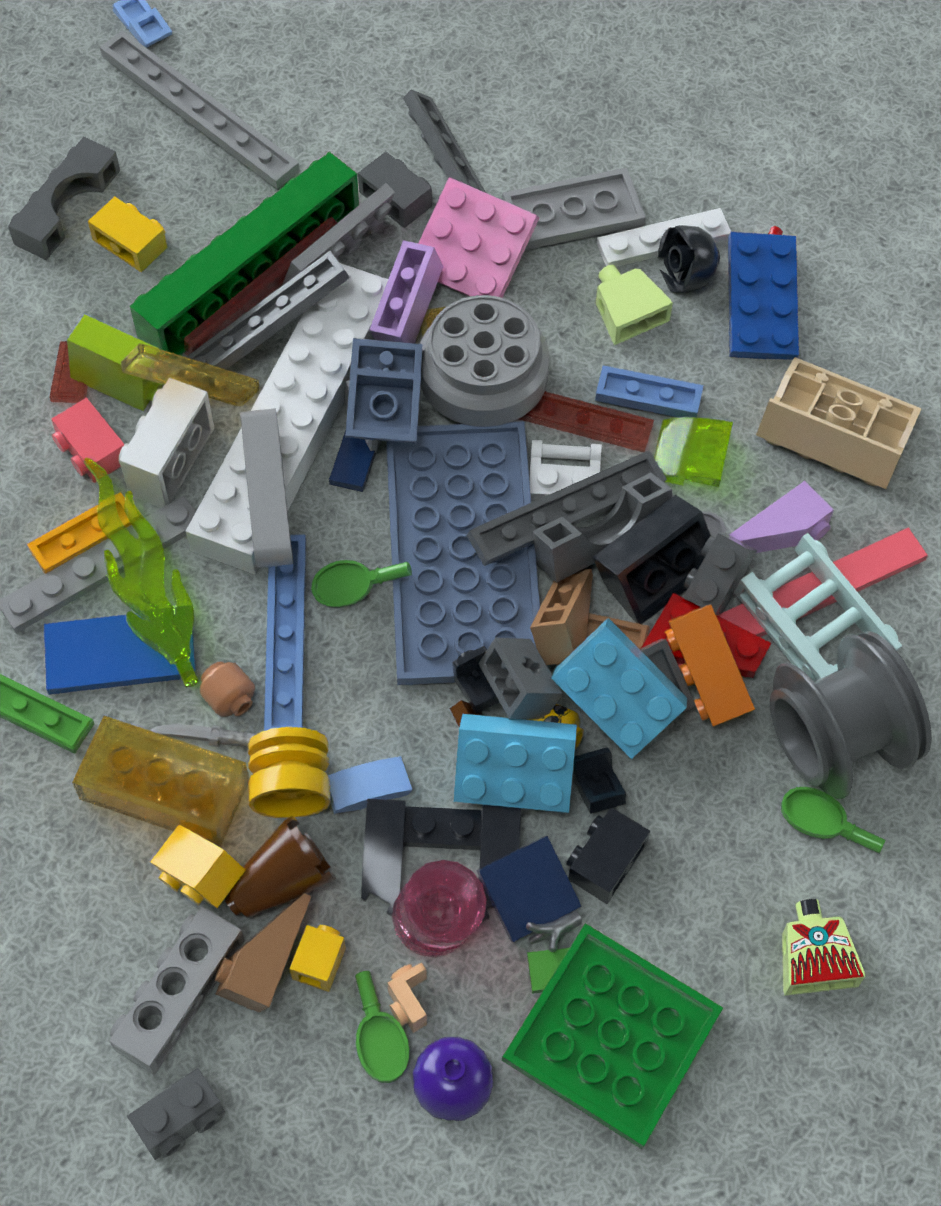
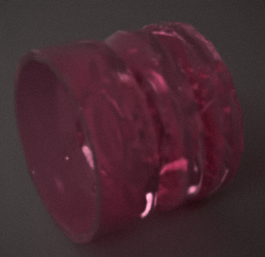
M439 860L426 863L412 874L394 901L392 921L396 935L405 947L418 955L436 958L451 954L463 945L478 929L485 916L487 899L482 883L473 871L458 862ZM430 909L433 912L440 910L442 916L440 918L437 916L430 917L428 911Z

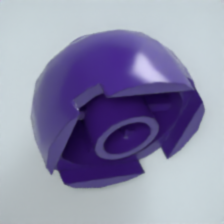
M458 1036L443 1037L429 1044L417 1058L412 1073L414 1094L421 1107L433 1117L448 1121H463L478 1114L489 1101L494 1084L492 1065L484 1050L473 1041Z

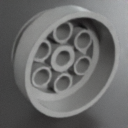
M477 295L457 300L445 307L436 316L421 340L420 344H423L420 382L422 392L438 412L456 422L479 427L497 426L512 422L531 411L540 401L547 387L550 357L545 337L537 327L534 319L524 308L505 298Z

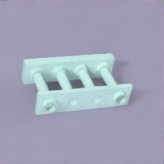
M809 533L802 536L794 549L799 555L797 558L765 580L758 579L751 572L740 580L734 591L735 595L764 628L792 665L804 671L813 681L838 671L837 664L834 666L828 665L819 654V649L854 623L862 632L870 631L877 633L887 640L896 651L902 646L894 629L880 620L830 560L824 545L814 540ZM809 567L822 584L790 607H781L773 598L772 592ZM832 595L845 612L811 637L805 636L796 626V620Z

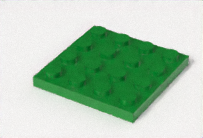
M585 923L502 1056L501 1061L640 1149H643L723 1007Z

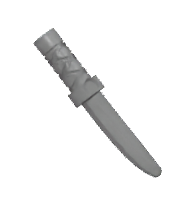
M169 724L157 726L150 730L153 736L209 741L211 746L230 744L232 746H246V748H248L250 738L256 735L255 733L223 730L222 726L218 725L205 727Z

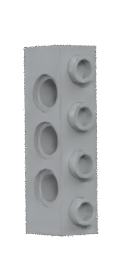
M203 906L200 907L196 915L191 914L186 918L179 931L181 937L173 948L168 947L165 949L157 962V972L150 982L146 980L140 985L133 999L135 1004L127 1015L122 1014L116 1020L110 1031V1036L112 1037L109 1042L113 1049L153 1075L157 1073L217 983L215 976L223 959H229L245 941L240 928ZM204 948L208 950L206 957L200 961L194 962L188 959L189 954L194 949ZM181 981L185 983L181 993L177 995L165 993L166 988L172 982ZM151 1015L162 1016V1021L157 1028L152 1030L142 1028L143 1022L147 1017Z

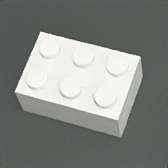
M170 377L163 389L160 388L156 391L152 407L146 416H142L139 419L135 435L129 444L126 443L122 447L119 454V463L129 496L159 508H163L172 502L215 429L207 391Z

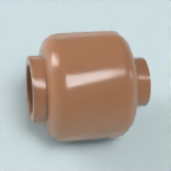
M220 661L211 665L202 674L200 695L217 715L221 717H227L232 714L240 716L250 709L253 704L251 699L255 694V685L236 663Z

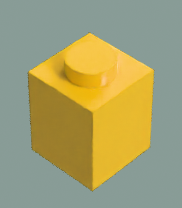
M306 925L290 966L292 980L327 992L330 991L346 950L345 939L340 936L338 930L326 925H318V928Z

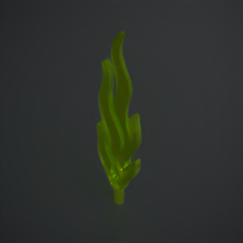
M85 458L84 464L95 476L99 485L98 524L117 549L124 566L125 578L120 575L112 552L110 550L104 551L103 557L107 577L113 592L125 605L135 612H127L126 622L134 634L145 644L163 655L170 665H176L185 687H192L199 682L189 660L191 654L190 638L194 625V608L182 584L180 572L178 569H174L171 575V592L175 602V606H173L168 601L165 593V556L158 534L134 505L132 492L127 491L125 493L124 511L138 534V540L129 533L118 516L112 480L100 465L90 458Z

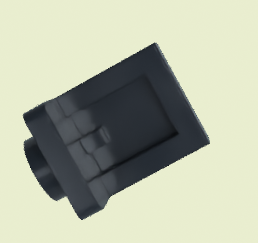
M485 646L476 650H468L452 662L454 681L476 714L499 703L496 694L478 664L487 651Z
M608 747L574 757V783L590 814L626 804V792L612 768V753Z

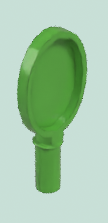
M340 560L324 566L316 573L312 580L311 590L315 599L321 604L336 608L347 607L364 599L369 594L373 584H382L386 581L411 576L412 570L409 562L383 568L377 567L375 570L370 571L362 563L353 560Z
M796 787L790 789L782 799V814L787 822L798 831L821 839L834 838L840 835L845 837L847 841L851 840L880 854L886 840L857 827L856 824L847 822L845 809L835 798L825 792L810 787Z
M370 971L359 972L355 975L363 1005L362 1010L365 1012L366 1017L360 1022L356 1033L357 1055L365 1072L372 1079L380 1083H392L402 1077L407 1069L409 1062L408 1039L400 1023L392 1015L381 1012V1004L378 1002Z

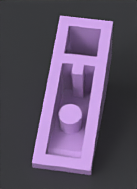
M803 481L729 535L756 549V553L797 546L802 536L807 533L814 540L822 538L831 527L829 522L834 509L806 481Z

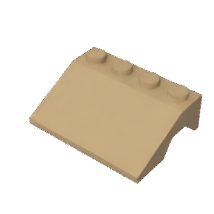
M794 357L784 374L774 399L770 398L756 436L764 438L772 445L783 446L793 450L803 458L814 459L829 465L831 469L837 472H846L858 477L868 485L886 489L922 408Z

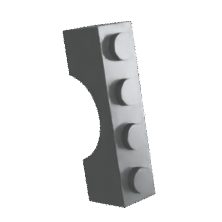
M83 137L76 146L72 147L62 163L51 171L46 182L38 191L31 195L29 202L24 208L12 217L8 228L14 245L47 260L65 239L60 218L57 216L59 209L68 199L75 195L86 192L103 193L120 172L116 151L86 137Z
M649 473L623 486L613 509L602 520L591 526L574 527L562 516L532 531L537 565L557 583L594 564L593 556L672 498V489L653 473Z

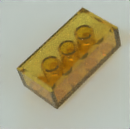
M103 716L72 784L79 799L171 831H174L178 825H181L221 847L250 778L246 762Z

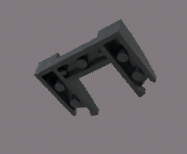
M367 799L361 900L366 902L371 893L390 904L387 910L388 915L399 917L404 847L480 850L479 869L518 850L520 846L521 808L483 805L482 810L406 806L405 800ZM479 878L477 921L483 922L489 919L487 909L493 907V904Z

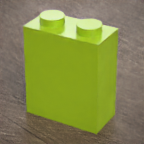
M84 314L67 339L70 378L144 411L148 403L153 401L156 391L163 387V384L160 383L162 364H160L159 348Z

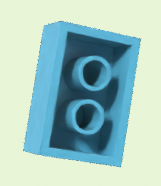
M609 618L554 669L551 677L631 759L687 708V697Z
M462 714L458 736L453 802L569 813L577 725Z

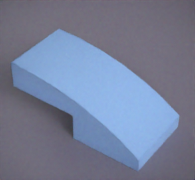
M120 0L113 4V12L144 47L147 48L172 35V30L156 8L151 9L146 0Z
M401 756L361 764L328 775L330 779V803L334 814L367 808V799L388 800L409 795L412 791Z

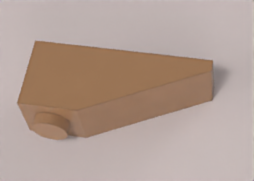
M591 569L580 570L557 583L553 581L530 626L536 648L546 665L556 664L558 666L586 639L593 579Z
M304 893L293 900L230 956L229 959H223L215 976V981L219 982L216 995L257 1012L270 1007L310 902V895Z

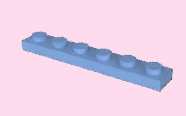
M290 535L293 564L268 567L264 731L281 727L303 728L305 535Z

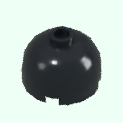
M678 225L666 229L660 240L658 258L664 257V264L669 275L662 270L660 271L671 292L699 290L712 280L720 262V253L712 236L707 231L696 226ZM674 273H679V280H676Z

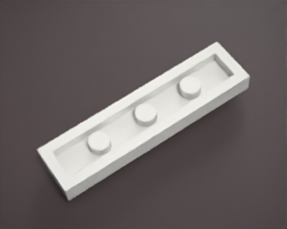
M721 208L597 237V246L605 265H615L618 267L658 257L660 240L665 230L678 225L700 227L712 236L715 243L728 240L731 230Z

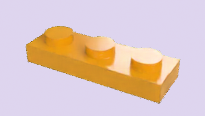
M120 492L33 540L27 546L36 562L46 574L140 520Z

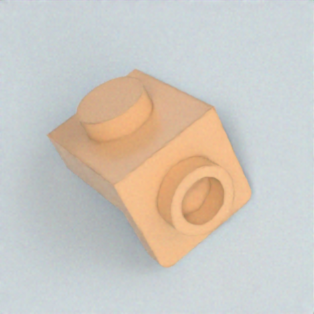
M422 963L414 967L411 964L401 967L392 974V980L388 982V992L394 1001L393 1004L389 1005L400 1025L408 1024L413 1033L427 1025V1015L411 988L427 979L426 968Z

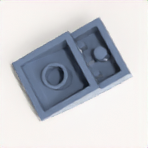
M353 338L345 438L416 443L423 344Z

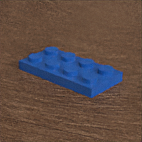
M730 232L728 237L729 357L793 360L794 357L798 358L796 236Z

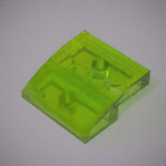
M697 417L663 419L654 459L667 479L665 482L683 486L684 480L719 487L733 422Z

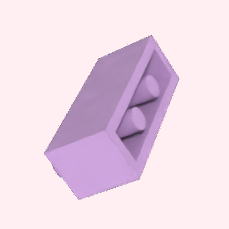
M403 240L369 329L375 340L415 343L443 268L435 247Z

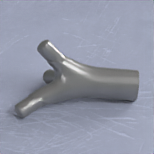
M572 911L550 923L534 924L528 922L526 924L527 930L537 933L529 937V942L533 945L550 939L549 951L556 952L560 937L581 925L582 919L577 911Z

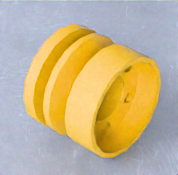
M281 727L259 732L250 738L248 743V754L250 756L248 768L253 775L249 779L248 788L249 806L252 811L273 818H288L290 816H311L328 808L330 804V779L325 771L329 766V758L327 756L329 745L325 735L316 730L302 727Z

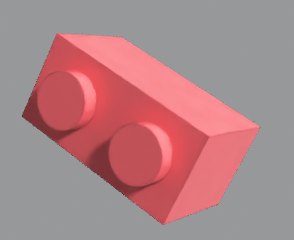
M87 397L51 419L55 429V433L52 434L54 442L62 452L68 450L73 456L71 462L81 476L87 474L95 483L121 467L119 454L125 444Z

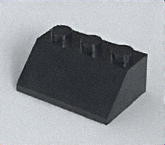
M674 495L593 556V560L603 583L636 623L643 624L667 605L673 593L680 595L687 590V588L683 587L684 582L693 568L699 569L705 557L701 555V552L711 534L702 511L679 496Z

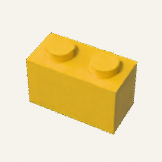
M115 196L88 220L92 240L139 272L145 270L168 248L165 229L157 220L148 219L131 203L126 204Z
M181 825L177 826L150 861L162 872L158 879L176 892L182 887L180 892L195 904L200 905L204 900L215 908L219 907L246 871L224 849Z

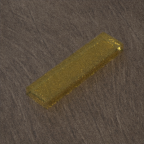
M141 343L121 361L123 373L163 385L166 384L170 377L207 391L208 398L234 406H243L260 391L259 380Z

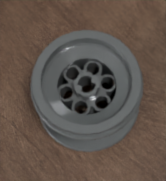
M870 631L858 635H846L840 641L837 650L838 671L813 681L797 666L783 663L776 668L773 678L770 713L777 737L786 756L806 782L813 786H818L826 794L836 799L845 798L851 791L853 783L851 762L877 752L890 765L899 769H909L914 766L916 760L925 757L931 748L932 735L929 715L918 684L894 647L883 637Z

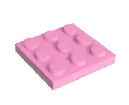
M449 177L418 244L435 247L443 265L438 283L469 297L490 295L503 298L539 221V217L536 214Z

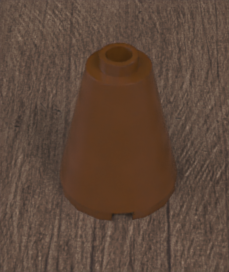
M294 816L284 820L243 866L246 871L225 897L226 904L236 916L242 913L246 918H250L293 900L304 893L307 894L326 886L336 879L335 874L329 871L325 873L326 870L331 868L329 863L308 833L302 834L297 827L300 823Z

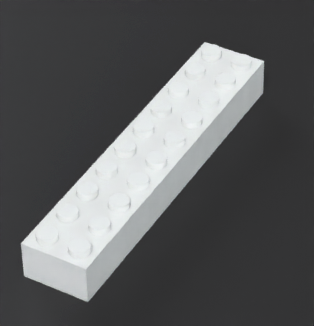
M341 264V266L350 278L303 313L251 411L276 408L287 510H289L344 403L345 381L350 380L353 338L375 340L369 329L388 279ZM241 428L187 527L186 535L190 551L256 574L258 568L255 565Z

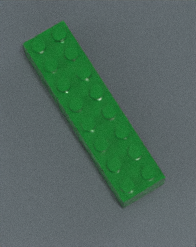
M328 152L319 160L313 161L304 172L296 178L290 179L282 189L271 197L265 198L247 216L239 218L234 226L222 235L216 236L208 246L199 253L191 255L182 266L173 273L165 275L156 286L135 299L134 303L130 305L137 338L159 348L160 363L164 367L169 366L284 275L296 257L359 206L357 173L331 152Z

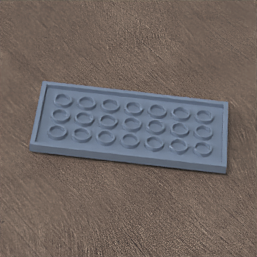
M509 422L489 427L465 424L417 426L416 443L386 441L392 565L409 562L412 570L411 576L393 580L397 685L455 683L452 662L468 650H476L482 646L488 649L495 637L531 639L535 645L530 626L540 609L534 544L484 566L467 537L469 530L531 503L525 422Z

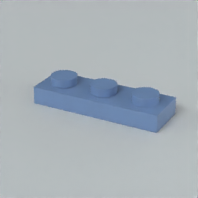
M602 366L595 401L696 421L704 385Z

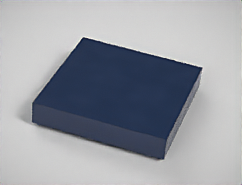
M543 836L477 870L479 878L511 942H515L533 932L527 930L526 924L528 922L534 924L550 923L582 907L548 836Z

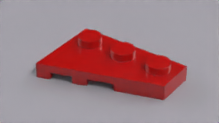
M673 593L640 649L659 639H666L678 664H685L681 650L673 652L665 631L671 629L668 621L701 607ZM716 615L741 676L754 678L772 643Z

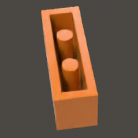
M708 604L668 621L671 629L665 631L673 652L681 650L686 663L679 667L687 686L695 684L700 698L694 700V703L702 721L710 719L714 727L755 710L712 605Z

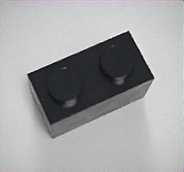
M610 807L604 818L597 815L587 831V835L590 836L589 840L583 848L577 845L566 863L570 867L569 881L606 904L609 903L648 843L650 830Z

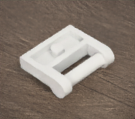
M532 440L529 478L531 499L543 498L600 472L602 444H591V447L542 444L543 440ZM541 458L590 461V466L541 464Z

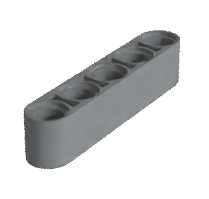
M276 408L240 412L256 568L293 564Z

